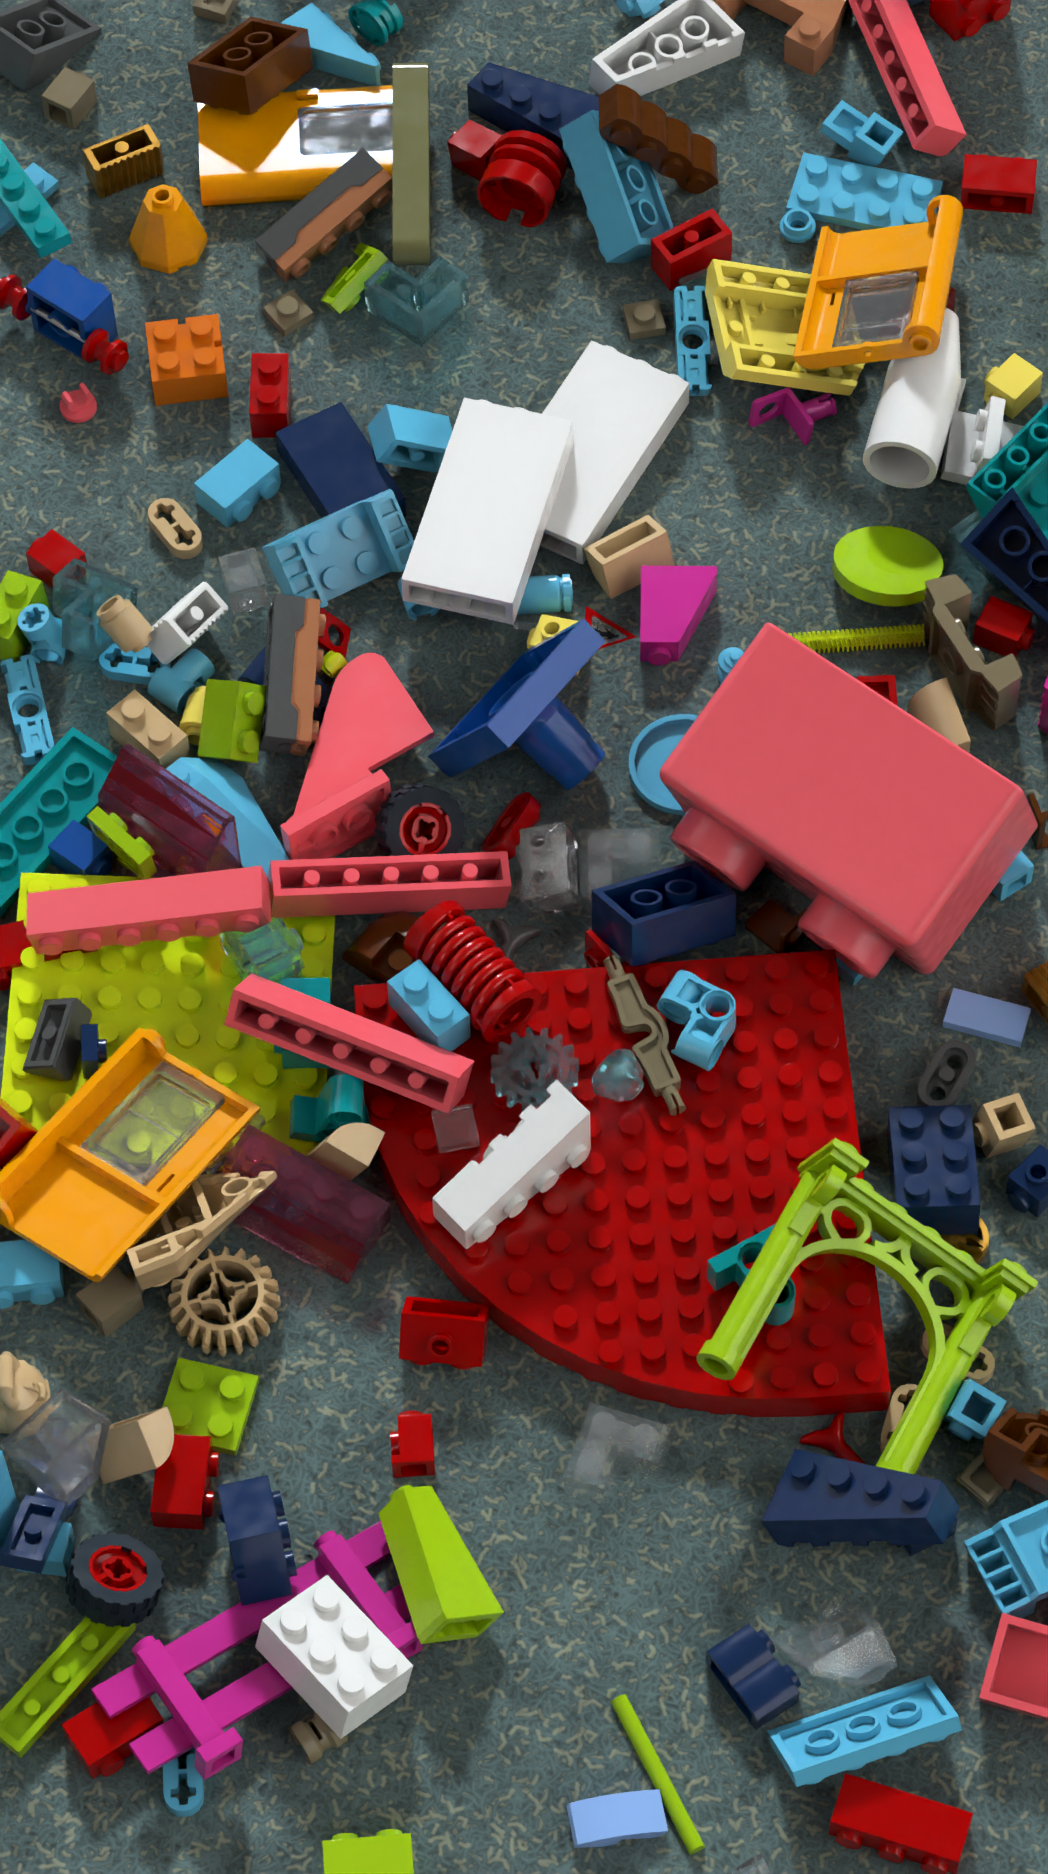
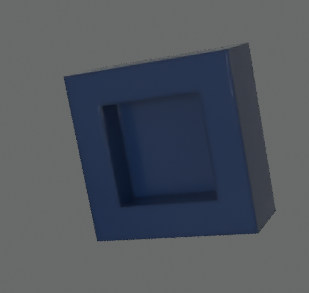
M98 1024L81 1025L84 1079H89L100 1068V1063H105L108 1059L107 1039H99Z

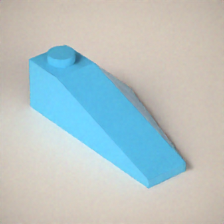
M180 757L160 773L161 775L152 780L155 790L167 796L170 801L215 838L166 810L164 811L235 868L262 865L268 877L270 861L290 860L244 779L219 759ZM203 814H205L206 816H208L209 818H211L213 821H215L216 823H218L219 825H221L222 828H220L219 826H217L216 824H214L213 822H211L209 819H207L206 817H204ZM204 819L220 829L218 836L215 835Z

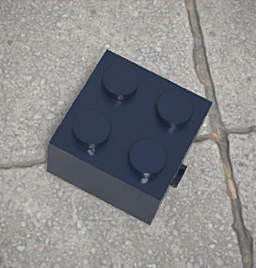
M268 1475L218 1485L222 1510L219 1512V1519L225 1523L234 1569L231 1571V1577L233 1581L237 1582L241 1605L293 1595L289 1577L297 1576L293 1551L284 1552V1549L291 1548V1539L286 1518L277 1519V1517L285 1516L280 1490L271 1491Z

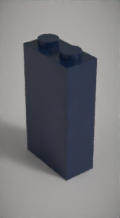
M342 402L275 432L277 452L320 518L388 489L394 492L404 518L406 517L404 495L384 465L376 461L374 450Z

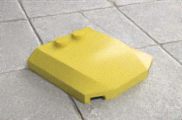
M712 259L707 268L705 296L724 376L742 381L850 396L857 385L858 377L865 363L823 369H807L796 363L793 355L811 274ZM847 301L838 347L862 344L853 306L849 301Z

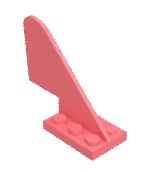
M364 653L357 656L340 671L335 679L294 814L287 822L280 825L284 849L290 860L334 858L375 835V817L381 809L379 807L381 803L389 797L391 786L390 779L382 769L373 774L371 771L434 737V731L390 665L379 654Z

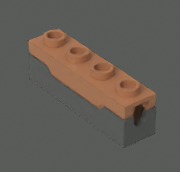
M362 148L255 240L257 254L285 282L293 276L296 279L300 278L309 270L312 260L319 254L326 255L332 251L337 245L340 236L347 230L349 232L356 230L364 222L365 215L374 207L376 209L383 207L392 197V177Z
M275 593L268 608L263 685L267 686L260 751L283 754L292 753V755L305 756L310 744H315L317 741L319 721L313 720L314 708L319 707L321 685L315 684L316 672H321L323 664V650L318 649V637H323L326 623L325 614H320V599H305V597Z

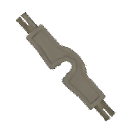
M612 955V962L610 957L604 959L603 965L610 977L608 993L616 1009L622 1032L631 1034L645 1031L651 1034L649 1037L633 1045L632 1053L634 1059L647 1078L654 1096H663L670 1115H677V1110L681 1114L686 1110V1106L678 1092L681 1088V1078L668 1051L669 1033L667 1025L662 1016L653 1007L647 1005L634 974H625L617 955Z

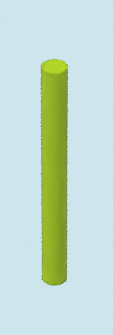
M623 1694L614 1698L611 1704L655 1789H660L662 1802L687 1851L692 1855L704 1849L705 1845L627 1695Z

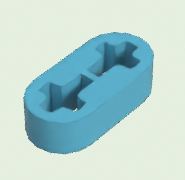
M113 643L103 648L99 654V665L102 674L109 679L149 685L155 673L148 672V667L152 666L153 662H159L160 667L156 668V673L157 670L165 666L148 647H144L136 653L132 650L123 652L116 643ZM116 656H121L123 662H119L117 667H111L110 661H114Z
M195 1748L189 1750L194 1751V1754L187 1755V1769H179L177 1758L163 1766V1794L166 1806L171 1813L181 1817L191 1816L198 1812L204 1801V1780L194 1767ZM180 1779H187L189 1791L196 1793V1796L188 1798V1804L180 1805L178 1798L172 1797V1795L178 1794L180 1791Z

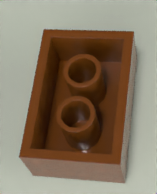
M255 17L245 20L187 63L194 102L209 105L211 108L236 111L241 115L256 113L260 107L272 98L277 97L280 92L298 81L301 76L313 68L308 29Z

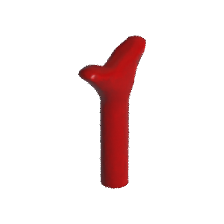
M843 1412L833 1418L829 1428L805 1434L800 1439L801 1444L825 1449L832 1452L837 1458L866 1464L844 1440L843 1426L845 1414Z

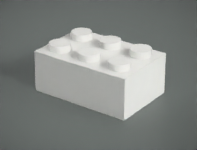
M328 1575L265 1617L261 1622L255 1648L340 1739L406 1692L413 1665Z

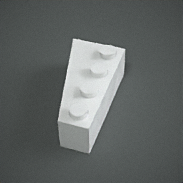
M677 0L592 59L588 84L599 95L614 85L621 84L633 89L642 96L740 56L745 32L712 0Z
M558 1080L546 1089L551 1096L538 1109L531 1104L519 1115L522 1120L508 1137L499 1134L489 1143L488 1148L483 1154V1161L480 1164L471 1160L432 1197L434 1217L465 1249H468L476 1241L482 1243L494 1233L496 1226L508 1216L510 1218L517 1216L526 1207L530 1198L539 1191L544 1193L551 1189L557 1182L560 1174L569 1167H578L589 1156L591 1151L590 1112Z

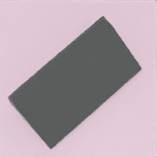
M78 998L45 1000L22 1070L38 1076L71 1081L81 1052V1025L90 1023L92 1017L91 1010Z

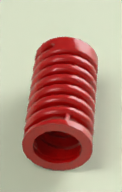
M456 900L443 901L426 911L413 924L405 936L403 949L414 961L420 959L470 1014L471 1024L476 1030L482 1032V1036L488 1043L500 1042L519 1031L539 1008L542 993L530 980L525 979L524 973L519 968H515L513 961L505 957L503 950L500 947H496V943L486 936V932L480 926H476V921L471 916L465 915V909ZM446 922V925L443 926L441 929H439V931L433 936V934L436 932V930H437L443 923ZM518 1013V1016L506 1026L503 1025Z

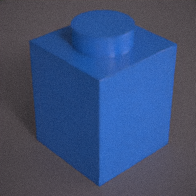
M74 819L48 845L52 865L65 874L107 876L112 868L113 860L108 845Z

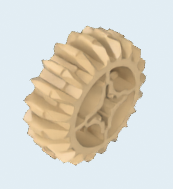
M224 1246L221 1255L214 1256L212 1250L208 1248L205 1252V1260L201 1261L197 1257L191 1264L192 1269L187 1268L179 1276L180 1279H172L170 1286L173 1293L168 1296V1305L172 1308L169 1312L172 1323L177 1324L176 1330L180 1337L188 1336L187 1341L192 1348L202 1341V1350L208 1355L212 1351L213 1346L218 1345L219 1354L224 1358L227 1353V1346L234 1345L235 1351L241 1355L243 1352V1341L247 1340L249 1345L256 1348L258 1344L256 1332L259 1335L268 1337L270 1333L268 1323H276L278 1314L275 1309H278L281 1305L280 1296L276 1294L279 1291L278 1283L275 1279H271L272 1272L268 1265L260 1267V1258L257 1255L246 1260V1252L240 1248L234 1256H231L229 1248ZM225 1276L236 1277L243 1281L232 1282L226 1279ZM211 1280L210 1287L198 1294V1298L192 1300L196 1291L204 1283ZM218 1289H221L224 1297L227 1298L230 1312H227L225 1305L221 1303ZM256 1301L250 1313L237 1321L238 1313L250 1307L251 1302ZM217 1319L221 1321L223 1325L211 1324L205 1322L204 1320Z

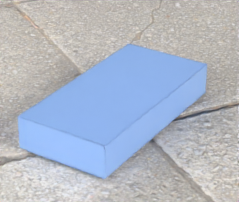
M953 988L942 1027L1021 1047L1031 1008Z

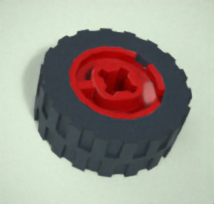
M414 783L413 786L404 785L400 787L401 789L392 791L388 795L387 800L383 801L379 806L381 809L375 817L376 829H374V832L379 842L377 845L381 851H384L385 856L457 853L459 848L462 849L464 844L463 837L464 834L466 835V827L464 826V820L466 819L464 812H461L459 808L460 805L457 800L452 799L451 795L446 791L419 783Z
M108 1532L102 1535L100 1533L95 1534L92 1538L83 1540L80 1547H76L73 1552L65 1580V1591L69 1595L68 1600L72 1606L74 1605L78 1609L77 1612L79 1614L85 1615L96 1624L102 1623L107 1627H129L130 1624H138L146 1616L149 1617L157 1605L165 1578V1572L162 1571L163 1563L161 1559H158L157 1553L153 1548L150 1549L144 1541L134 1539L131 1535L116 1534V1532Z

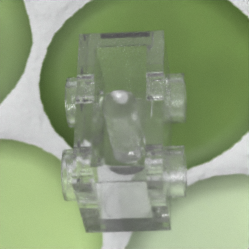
M562 821L520 829L521 845L516 846V858L519 867L522 868V880H519L517 883L518 895L522 904L526 903L534 915H546L581 908L577 837L567 823Z

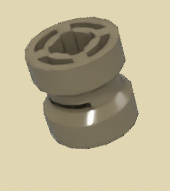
M315 1711L313 1717L306 1722L299 1720L288 1727L296 1745L301 1743L307 1754L306 1760L310 1765L322 1759L324 1751L331 1747L338 1749L348 1742L347 1735L340 1739Z

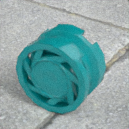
M361 0L350 7L348 11L349 20L357 34L377 47L383 46L388 42V36L397 34L404 25L403 17L396 4L394 3L390 6L385 0Z

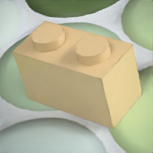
M135 689L106 712L110 735L134 757L142 761V764H146V767L151 772L153 770L154 774L162 773L180 757H191L188 735Z

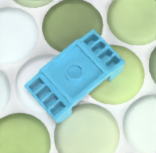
M388 489L290 532L286 536L263 546L262 549L283 595L305 597V599H320V608H324L329 605L327 601L389 572L404 571L414 540L394 492Z
M1048 1500L1003 1519L992 1528L964 1541L966 1550L1000 1614L1005 1613L1019 1618L1026 1617L1034 1613L1037 1601L1048 1597Z

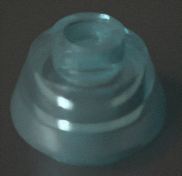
M617 1049L613 1051L598 1066L591 1079L593 1092L596 1095L621 1102L625 1099L631 1101L641 1092L644 1087V1082L642 1081L644 1072L630 1049Z

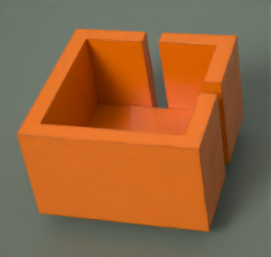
M218 314L185 318L186 324H178V319L145 323L155 406L229 397Z

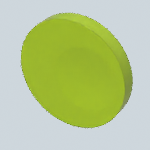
M869 526L854 530L838 541L833 554L832 572L837 583L846 592L860 600L881 606H908L925 600V581L942 577L943 559L938 549L929 540L915 532L892 526Z

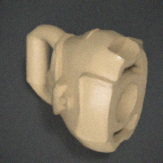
M4 1351L0 1354V1433L8 1434L13 1438L36 1436L43 1424H46L48 1420L51 1401L48 1380L43 1378L40 1370L28 1364L25 1360H17L11 1352Z

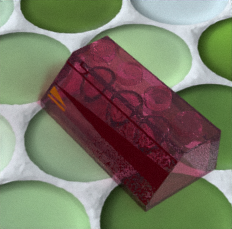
M130 744L124 745L98 794L99 807L107 815H110L112 812L118 815L128 827L126 832L134 839L141 837L151 846L155 852L152 856L155 863L161 869L169 870L176 876L242 868L235 817Z
M248 1124L229 1153L221 1173H239L240 1177L252 1179L258 1177L261 1171H275L278 1178L233 1222L307 1264L349 1285L391 1220L390 1203Z

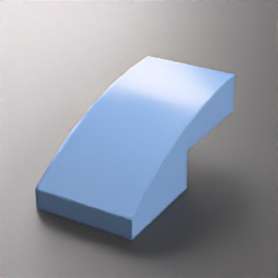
M660 1789L598 1796L571 1802L567 1805L574 1848L604 1847L615 1845L623 1839L653 1838L664 1836L668 1832Z

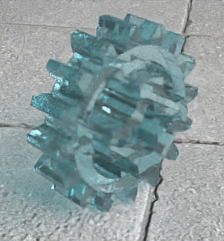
M531 1027L526 1028L525 1037L520 1038L515 1032L510 1033V1045L500 1041L498 1044L499 1055H492L491 1058L493 1068L490 1070L491 1083L496 1084V1095L498 1097L507 1095V1106L509 1108L518 1102L522 1104V1112L531 1104L538 1109L551 1096L546 1089L556 1080L571 1094V1087L578 1086L579 1076L576 1072L579 1071V1058H573L574 1047L572 1044L562 1047L563 1035L558 1034L551 1039L548 1038V1028H543L540 1035H534ZM532 1062L535 1063V1069L538 1070L539 1079H536L535 1073L532 1072Z

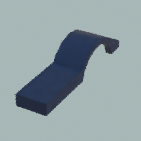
M54 1428L48 1442L46 1461L38 1489L34 1496L25 1495L0 1550V1566L41 1574L64 1519L71 1517L78 1505L92 1456L86 1440H84L82 1446L61 1442L63 1429Z

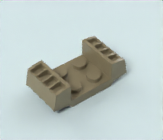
M956 574L925 581L926 592H924L925 601L923 602L924 611H922L923 620L921 623L924 624L925 632L929 638L928 653L944 678L947 677L950 687L965 710L976 712L988 727L994 731L1017 715L1016 708L1018 707L1017 701L1020 696L1019 689L1021 688L1020 681L1022 679L1020 666L1013 654H1009L986 665L981 650L977 646L973 647L966 633L972 592Z

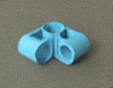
M680 970L677 971L656 1006L667 1019L677 1024L685 1025L676 1047L671 1050V1053L706 1071H710L735 1031V999L728 991L700 979L691 972ZM714 1012H722L726 1015L722 1017H713L710 1014Z

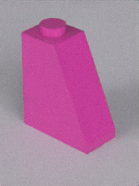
M641 566L640 661H649V663L657 666L666 665L670 661H679L717 592V566Z

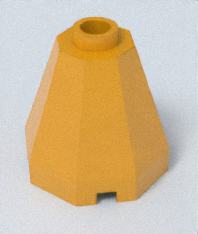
M162 184L149 189L129 236L130 247L135 252L141 267L171 274L179 271L178 268L197 264L208 239L195 212L177 188Z

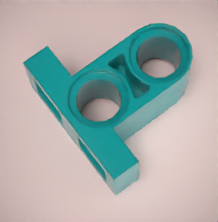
M349 1074L335 1075L328 1079L317 1098L294 1095L290 1102V1139L321 1143L343 1125L350 1123L368 1124L364 1105V1081Z
M775 1224L708 1260L707 1280L715 1291L734 1281L739 1288L741 1287L750 1271L745 1265L755 1262ZM790 1277L779 1295L786 1301L774 1304L765 1323L781 1325L791 1319L794 1313L796 1287Z

